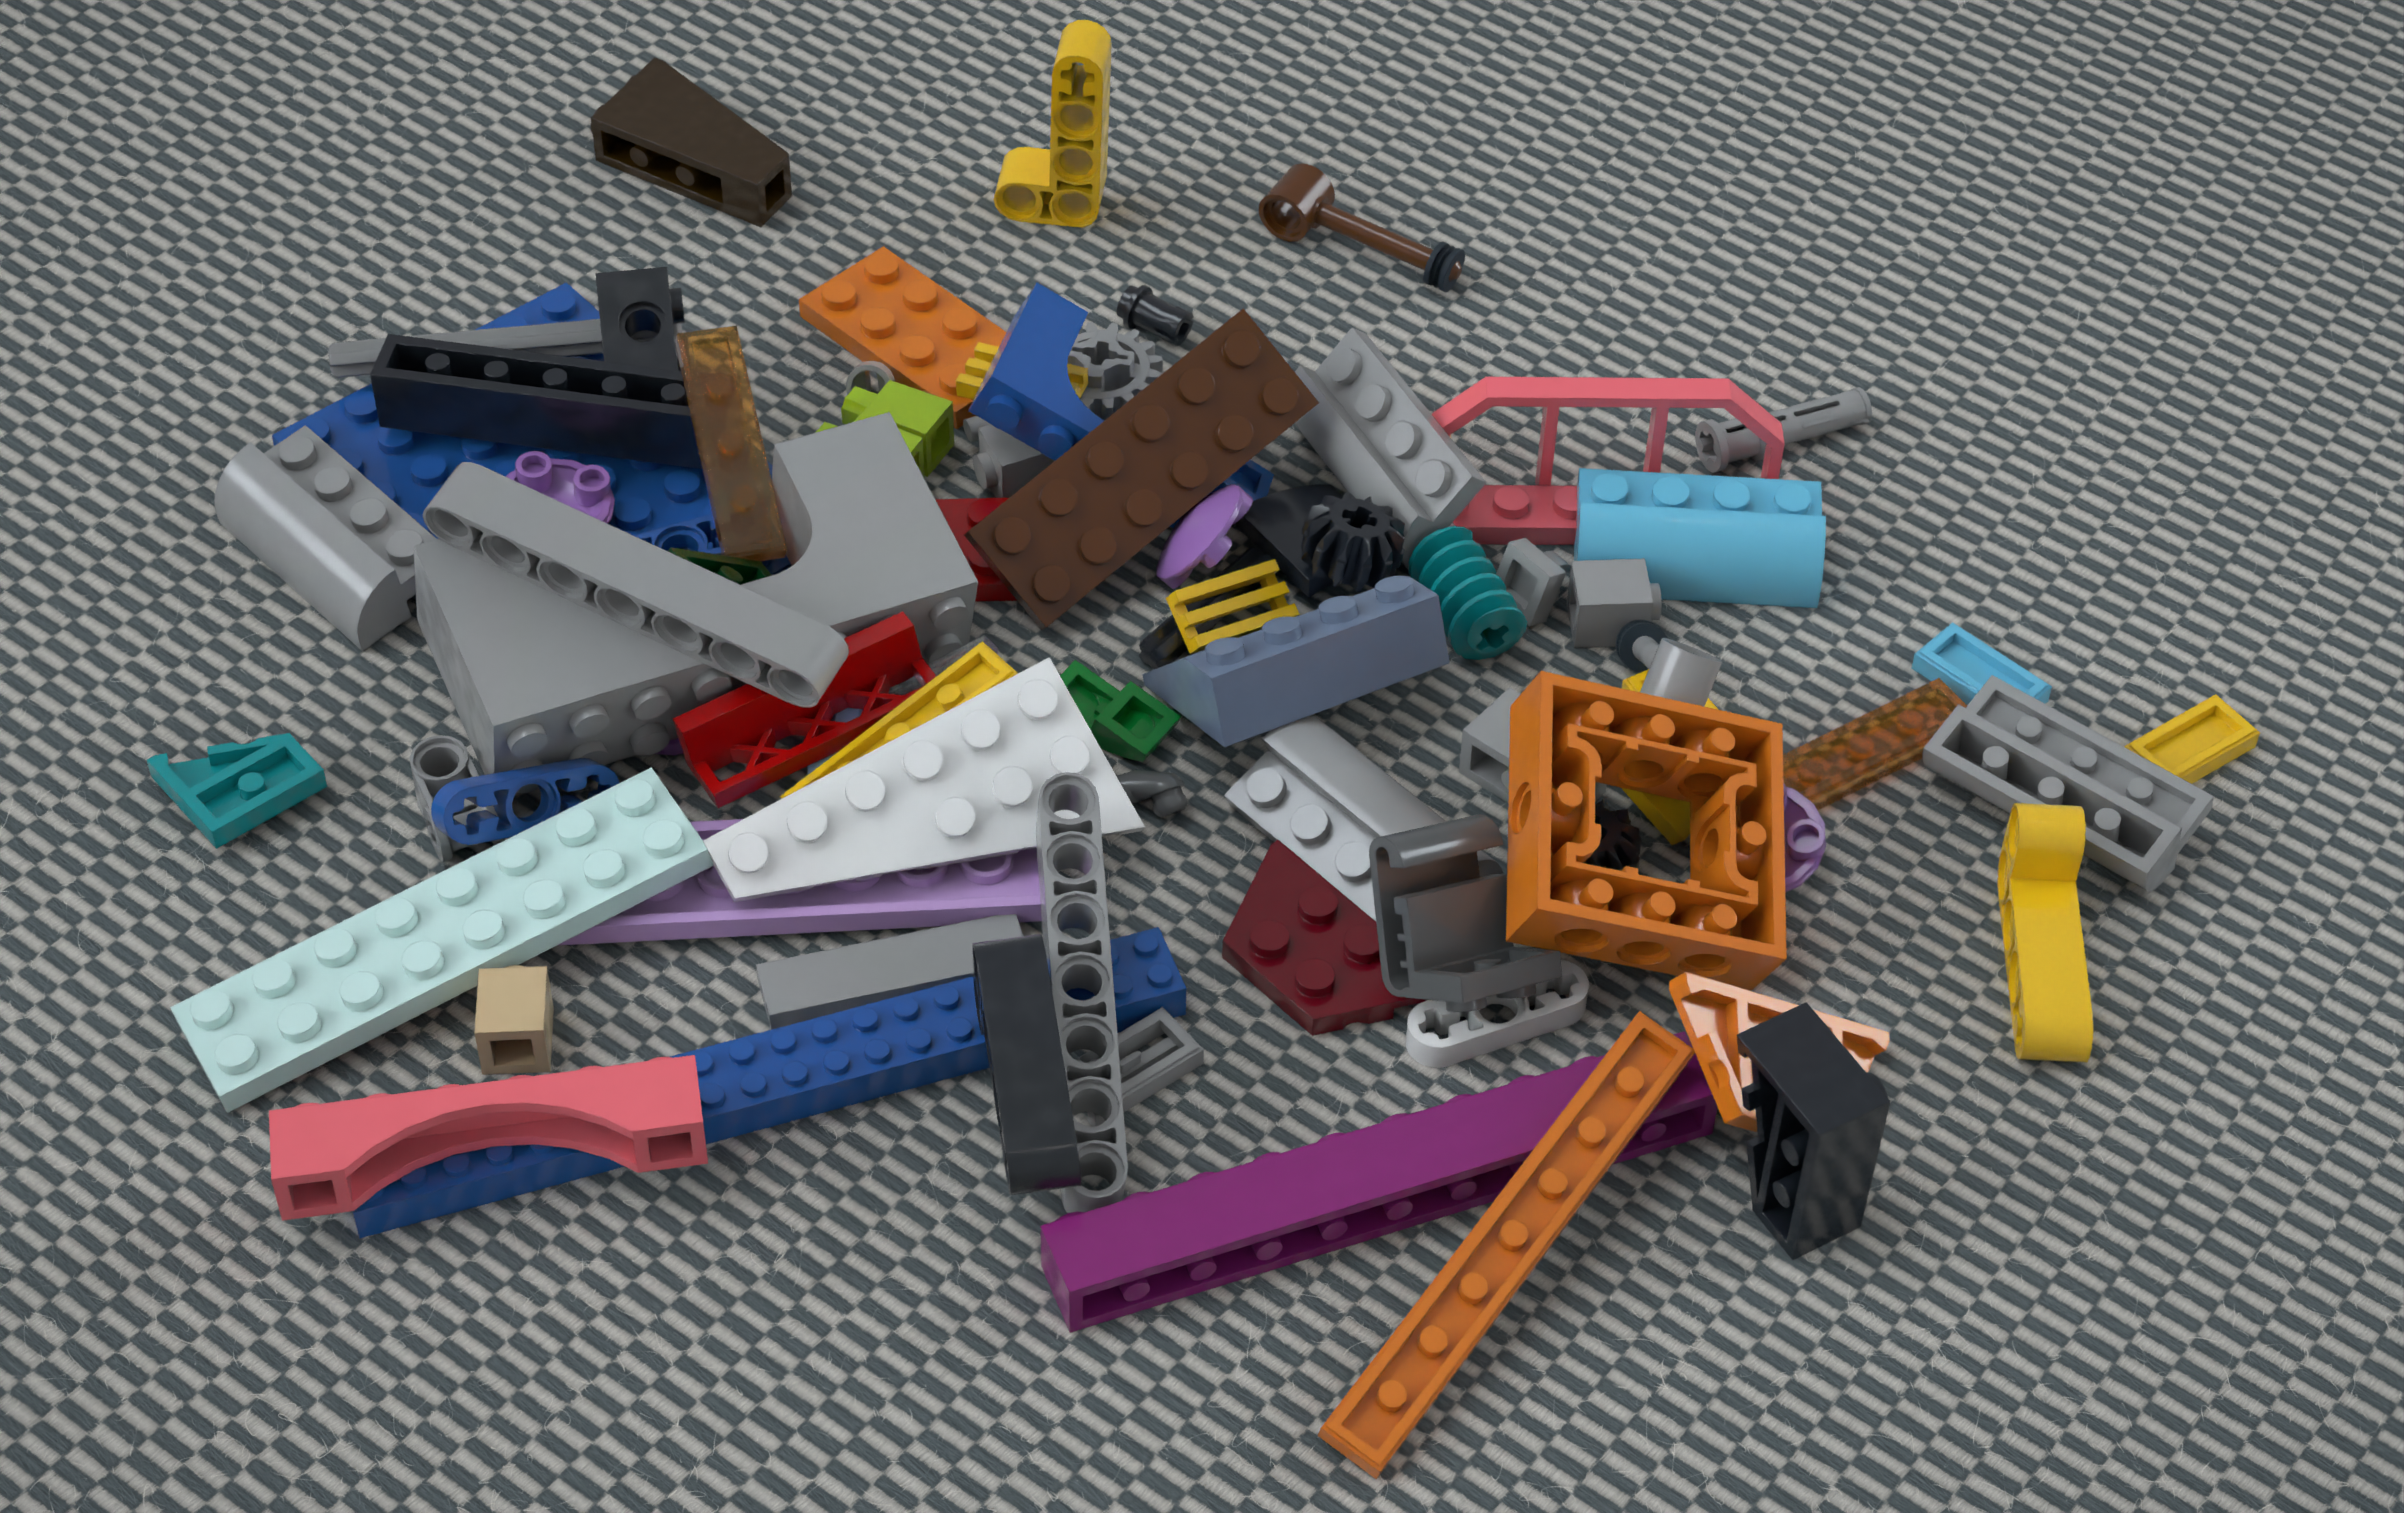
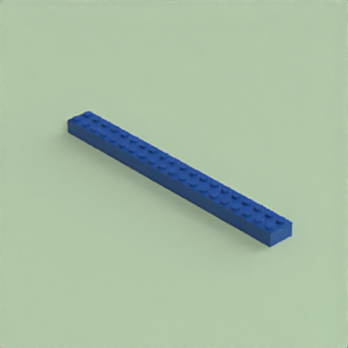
M1156 927L1111 939L1117 1033L1122 1032L1162 1007L1173 1018L1186 1015L1187 988L1160 928ZM973 976L670 1056L674 1058L695 1055L706 1144L989 1068L985 1037L981 1035ZM1074 988L1066 992L1068 996L1075 1000L1084 1001L1095 996L1092 992L1082 988ZM534 1144L489 1147L452 1155L415 1169L378 1191L352 1212L360 1239L625 1166L610 1159L571 1148Z

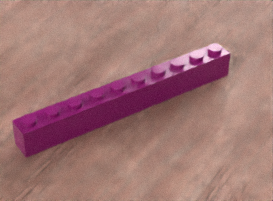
M1685 1031L1673 1034L1692 1047ZM1694 1054L1689 1064L1614 1164L1713 1133L1717 1104L1696 1054ZM1605 1055L1600 1057H1584L1575 1061L1570 1066L1537 1076L1524 1075L1501 1087L1474 1095L1461 1094L1435 1107L1411 1114H1395L1386 1118L1381 1123L1349 1133H1332L1309 1145L1282 1153H1266L1257 1157L1252 1162L1216 1173L1203 1172L1180 1184L1153 1192L1133 1193L1120 1202L1087 1212H1070L1059 1217L1054 1222L1041 1225V1267L1069 1332L1078 1331L1494 1202Z

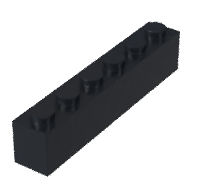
M394 334L387 335L370 373L379 425L383 428L728 473L731 472L745 432L740 379Z

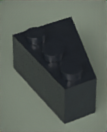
M1807 1002L1737 1034L1738 1053L1744 1058L1749 1057L1751 1059L1753 1083L1741 1088L1743 1107L1748 1111L1756 1110L1758 1136L1746 1141L1752 1210L1792 1260L1861 1227L1891 1102L1881 1081L1874 1074L1866 1073Z

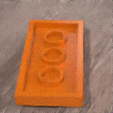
M884 246L799 299L800 317L862 362H881L891 370L895 382L953 401L955 429L963 426L964 419L976 416L968 411L973 399L957 396L956 379L960 373L966 374L965 364L969 357L975 359L974 348L978 342L999 347L1006 331Z

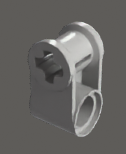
M439 735L419 742L411 752L410 764L418 808L425 820L435 852L440 861L444 862L452 859L454 851L472 845L458 843L437 829L431 815L433 799L437 792L447 783L479 775L464 744L453 737ZM464 799L463 810L454 812L453 818L467 825V815L472 812L487 810L496 816L497 814L494 806L479 807ZM505 839L494 840L491 842L495 845L505 841Z

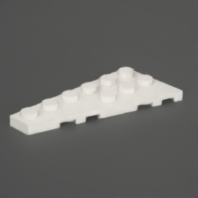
M1049 657L703 840V843L708 849L713 865L734 902L813 889L814 886L854 879L857 881L881 877L883 874L912 869L922 870L1014 854L1021 850L1037 848L1036 822L1040 789L1047 779L1055 774L1064 772L1080 774L1088 778L1096 787L1099 796L1102 836L1140 832L1145 826ZM1061 810L1054 813L1064 819H1073L1080 816L1070 810Z

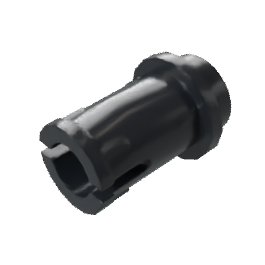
M1133 285L1129 286L1122 294L1116 311L1117 316L1123 319V324L1127 328L1135 329L1138 326L1161 337L1174 346H1179L1185 341L1193 325V321H1191L1194 317L1192 312L1153 295L1152 289L1146 285H1141L1139 288Z

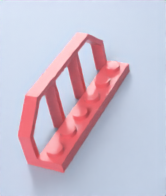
M1484 377L1432 413V416L1450 436L1492 406L1543 407L1535 485H1484L1453 521L1456 527H1465L1472 531L1473 541L1479 544L1508 545L1510 541L1527 538L1534 545H1574L1577 517V486H1551L1560 407L1652 408L1643 472L1660 473L1669 408H1724L1766 443L1761 478L1779 479L1785 445L1782 423L1729 378Z

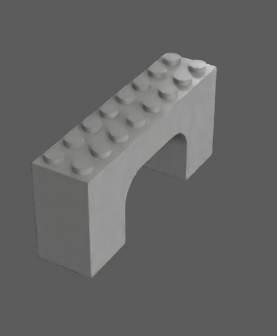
M890 412L774 444L769 521L792 566L778 574L741 584V586L826 624L843 638L903 611L914 624L922 658L929 666H945L968 653L978 581ZM439 538L414 545L417 621L484 775L577 758H589L605 766L606 764L635 755H653L664 749L670 739L679 738L673 718L747 684L459 550ZM528 784L521 787L516 793H528L539 787L536 784Z

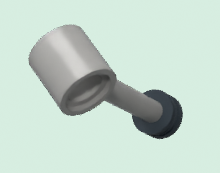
M1634 620L1627 623L1619 631L1616 638L1615 647L1617 655L1626 666L1640 673L1649 669L1641 688V693L1705 706L1722 665L1721 660L1686 644L1667 639L1665 633L1658 626L1647 620Z

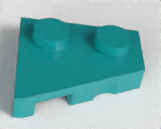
M290 733L261 737L246 744L231 742L207 746V758L170 764L168 755L165 753L154 755L147 759L150 775L216 849L328 787L324 769Z

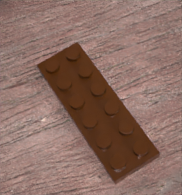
M1243 308L981 520L964 536L1037 626L1043 630L1319 402Z

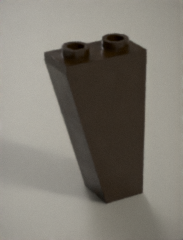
M654 57L641 71L630 77L626 85L607 103L601 105L591 117L590 128L593 134L596 161L758 227H762L792 197L789 153L665 61Z

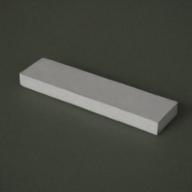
M1016 914L994 915L756 964L757 980L772 1030L972 977V943L1023 937Z

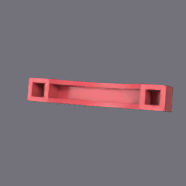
M695 1055L674 1058L656 1057L644 1062L605 1067L587 1066L575 1071L536 1076L517 1075L506 1080L467 1085L448 1084L437 1089L398 1094L379 1093L360 1099L322 1104L303 1103L291 1108L269 1110L271 1181L282 1221L355 1211L378 1191L415 1169L452 1155L495 1146L534 1144L571 1148L610 1159L637 1173L708 1164Z

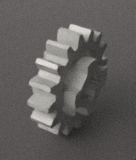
M1088 322L1086 332L1078 334L1067 362L1068 364L1088 368L1089 384L1080 400L1088 409L1104 421L1163 374L1162 356L1155 355V343L1153 341H1146L1139 344V331L1136 329L1127 332L1125 335L1119 334L1117 323H1111L1106 330H1098L1093 322Z

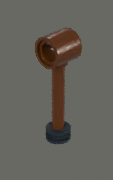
M1304 163L1293 165L1259 203V216L1262 223L1269 232L1284 241H1299L1311 228L1317 229L1321 225L1424 270V283L1430 286L1434 285L1435 288L1438 287L1439 290L1448 292L1454 286L1462 272L1465 261L1464 250L1450 246L1444 241L1440 242L1433 250L1332 206L1335 200L1333 185L1321 170L1312 165Z

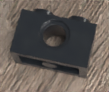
M667 267L595 273L604 362L690 372L687 341L675 342L673 324L685 323L681 288L669 289ZM643 330L653 331L658 334L652 340L645 342L636 341L631 338L635 333Z

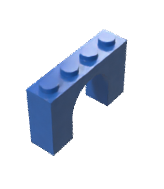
M1036 282L1013 317L968 411L1053 460H1057L1099 426L1104 420L1088 409L1077 396L1071 385L1067 369L1069 353L1088 312ZM1179 519L1176 520L1172 525H1170V527L1174 528Z

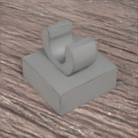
M1527 538L1508 543L1496 575L1502 578L1507 588L1506 592L1512 594L1517 604V609L1523 612L1527 624L1532 626L1547 621L1555 599L1560 594L1562 582L1566 573L1569 572L1571 565L1554 551L1543 553Z

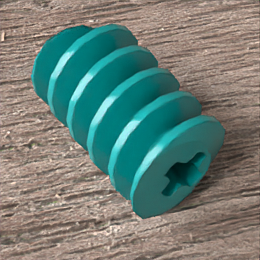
M1456 526L1439 529L1424 537L1415 547L1409 560L1408 573L1411 578L1438 594L1445 636L1448 637L1455 653L1465 659L1482 660L1506 652L1519 642L1526 632L1527 620L1523 612L1517 609V604L1512 594L1506 592L1507 588L1502 578L1496 575L1497 572L1492 562L1486 559V553L1481 544L1473 541L1472 531L1465 527Z

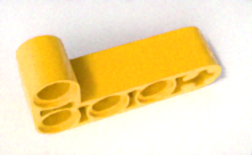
M1076 20L1069 23L1062 31L1052 71L1050 149L1017 147L1010 150L1004 156L993 200L1000 214L1008 219L1019 222L1080 228L1091 225L1097 219L1107 177L1112 48L1109 33L1097 22Z
M2014 803L2000 852L1997 877L1998 899L2016 1056L2021 1060L2086 1063L2091 1055L2093 1012L2076 885L2085 847L2086 825L2082 806Z

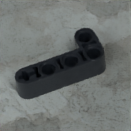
M1041 934L972 943L973 983L980 1033L985 1037L1009 1194L1011 1196L1081 1186L1077 1139L1043 937Z

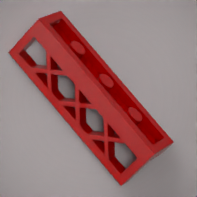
M903 611L844 638L849 649L848 657L817 705L811 708L790 704L752 685L746 684L673 718L686 763L717 808L723 807L840 751L936 677V674L922 658L914 624ZM912 677H915L922 686L905 695L888 694L891 687ZM847 708L863 709L859 717L848 722L831 721L834 714ZM790 735L806 736L802 744L789 750L774 748L777 741ZM732 762L748 764L744 771L721 782L713 773V771Z

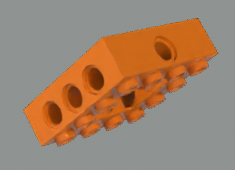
M1540 671L1510 706L1506 942L1546 950H1558L1561 953L1675 976L1688 972L1752 991L1787 960L1782 723ZM1596 783L1690 802V879H1687L1682 884L1638 875V868L1625 866L1619 871L1584 863L1598 848L1601 840V825L1595 823Z

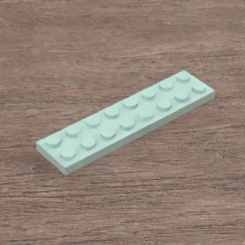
M651 767L170 1008L228 1113L478 986L479 969L505 968L519 965L714 865L703 840Z

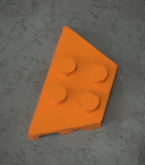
M1685 972L1669 981V991L1725 1124L1757 1132L1756 1110L1748 1111L1743 1107L1741 1088L1752 1084L1753 1076L1751 1059L1749 1057L1744 1058L1738 1053L1737 1034L1799 1005ZM1814 1010L1866 1073L1869 1072L1875 1055L1887 1050L1890 1042L1888 1031Z

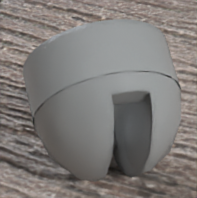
M862 362L852 370L847 378V395L855 386L871 392L869 371L877 373L879 392L889 380L895 381L891 370L881 362Z

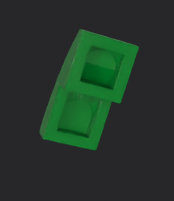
M1074 660L1060 675L1100 748L1107 752L1144 762L1175 728L1181 718L1179 714L1132 681L1119 691L1077 660Z

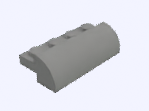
M1352 327L1315 372L1301 365L1295 371L1319 403L1294 424L1347 492H1350L1355 498L1362 500L1371 496L1373 504L1392 507L1393 517L1405 523V541L1403 545L1405 552L1402 563L1409 570L1410 557L1422 539L1436 530L1455 526L1453 521L1487 482L1369 336Z
M306 425L265 453L261 452L251 442L248 443L228 463L219 479L215 492V511L220 524L362 652L412 617L407 600L416 594L414 545L437 538Z
M1991 675L1966 708L1959 704L1923 748V763L1926 767L2008 813L2011 812L2014 803L2082 806L2086 825L2083 855L2147 891H2153L2160 886L2175 869L2177 854L2211 811L2214 798L2213 795Z
M1310 715L1270 730L1262 738L1268 750L1224 794L1226 800L1233 809L1273 842L1281 841L1376 921L1369 859L1371 842L1377 837L1446 821L1317 716ZM1477 851L1480 877L1503 873L1500 865L1484 851Z

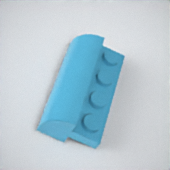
M1579 468L1574 561L1645 558L1649 582L1659 583L1662 600L1817 608L1823 578L1826 540V516H1822L1821 482Z

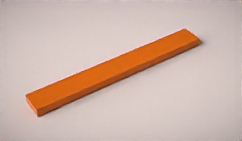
M1641 1011L1636 1014L1321 1427L1317 1435L1373 1478L1377 1479L1689 1064L1695 1054L1692 1047Z

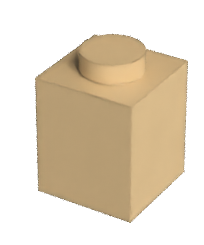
M512 965L505 968L479 969L474 1034L482 1075L551 1072L554 1006L547 966L525 967Z

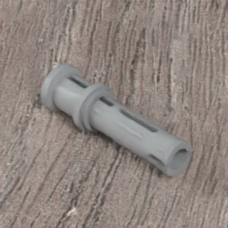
M1857 387L1840 394L1800 403L1769 413L1782 423L1784 443L1788 444L1836 430L1868 424L1870 422L1868 419L1872 417V407L1867 393L1864 389ZM1736 418L1720 423L1713 419L1699 422L1696 427L1695 442L1698 455L1705 468L1712 473L1725 470L1729 462L1748 457L1753 458L1755 461L1764 459L1766 443Z

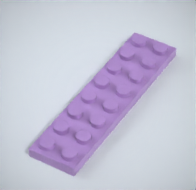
M743 819L693 821L690 823L701 839L705 840ZM1037 848L1021 850L1014 854L922 870L912 869L883 874L881 877L857 881L854 879L814 886L813 889L739 902L733 901L717 870L712 866L559 945L938 927L994 915L1016 914L1019 922L1042 921Z

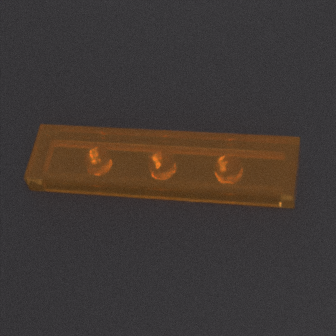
M737 325L678 333L675 345L721 554L755 561L785 558L787 552L786 542Z
M1937 678L1783 754L1784 784L1788 788L1795 789L1814 803L1818 811L1922 759L1923 748L1959 704L1965 708L1967 705L1940 678Z

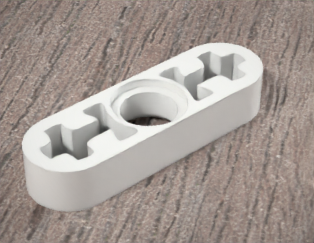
M1561 960L1562 977L1536 984V994L1532 996L1514 999L1497 998L1496 995L1486 997L1487 1005L1502 1004L1509 1007L1516 1016L1505 1023H1493L1486 1020L1480 1014V1009L1467 1012H1450L1446 1010V1002L1427 1000L1421 1002L1411 1010L1408 1016L1406 1032L1407 1051L1415 1061L1424 1066L1442 1068L1570 1026L1579 1021L1585 1013L1589 989L1588 978L1580 967L1569 961ZM1552 988H1554L1555 991H1556V992H1548V993H1546V990H1547V989H1552ZM1569 994V997L1561 999L1559 996ZM1535 1005L1534 1010L1531 1011L1529 1007ZM1464 1016L1466 1020L1460 1022V1017ZM1434 1028L1439 1035L1448 1034V1038L1439 1039L1438 1035L1434 1032L1425 1033L1426 1029Z

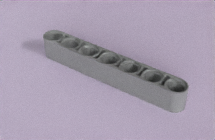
M462 462L457 465L424 509L423 519L426 526L443 542L790 704L805 708L817 705L848 657L849 649L844 638L826 624L484 466L472 462Z
M1064 772L1055 774L1045 781L1040 789L1038 800L1036 844L1043 941L1077 1139L1081 1178L1088 1175H1096L1106 1179L1111 1185L1100 1191L1088 1190L1082 1185L1061 1188V1199L1064 1209L1067 1213L1076 1211L1087 1212L1122 1201L1128 1162L1099 796L1096 787L1088 778L1077 773ZM1061 810H1070L1080 816L1073 819H1064L1054 813ZM1071 868L1077 869L1085 875L1075 879L1066 878L1060 875L1058 871ZM1068 928H1080L1090 935L1086 938L1074 939L1064 935L1062 931ZM1082 988L1092 992L1095 996L1084 1001L1075 1000L1068 996L1066 992L1070 989ZM1085 1049L1096 1053L1100 1059L1095 1062L1084 1063L1072 1058L1070 1053ZM1086 1111L1094 1112L1102 1116L1105 1122L1093 1127L1085 1126L1077 1122L1074 1116Z

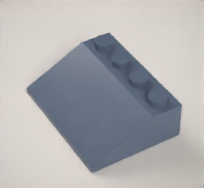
M1391 576L1378 581L1374 589L1355 596L1329 598L1319 605V609L1297 617H1278L1269 620L1262 626L1261 630L1240 638L1226 637L1214 640L1206 645L1204 651L1142 675L1144 685L1222 746L1227 747L1444 666L1450 662L1438 594L1410 576Z

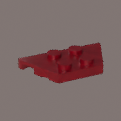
M1277 840L1272 843L1223 939L1222 958L1312 1036L1343 1030L1352 1023L1371 1024L1393 1019L1394 1008L1427 1001L1425 999L1397 997L1386 989L1382 979L1376 921L1281 841Z

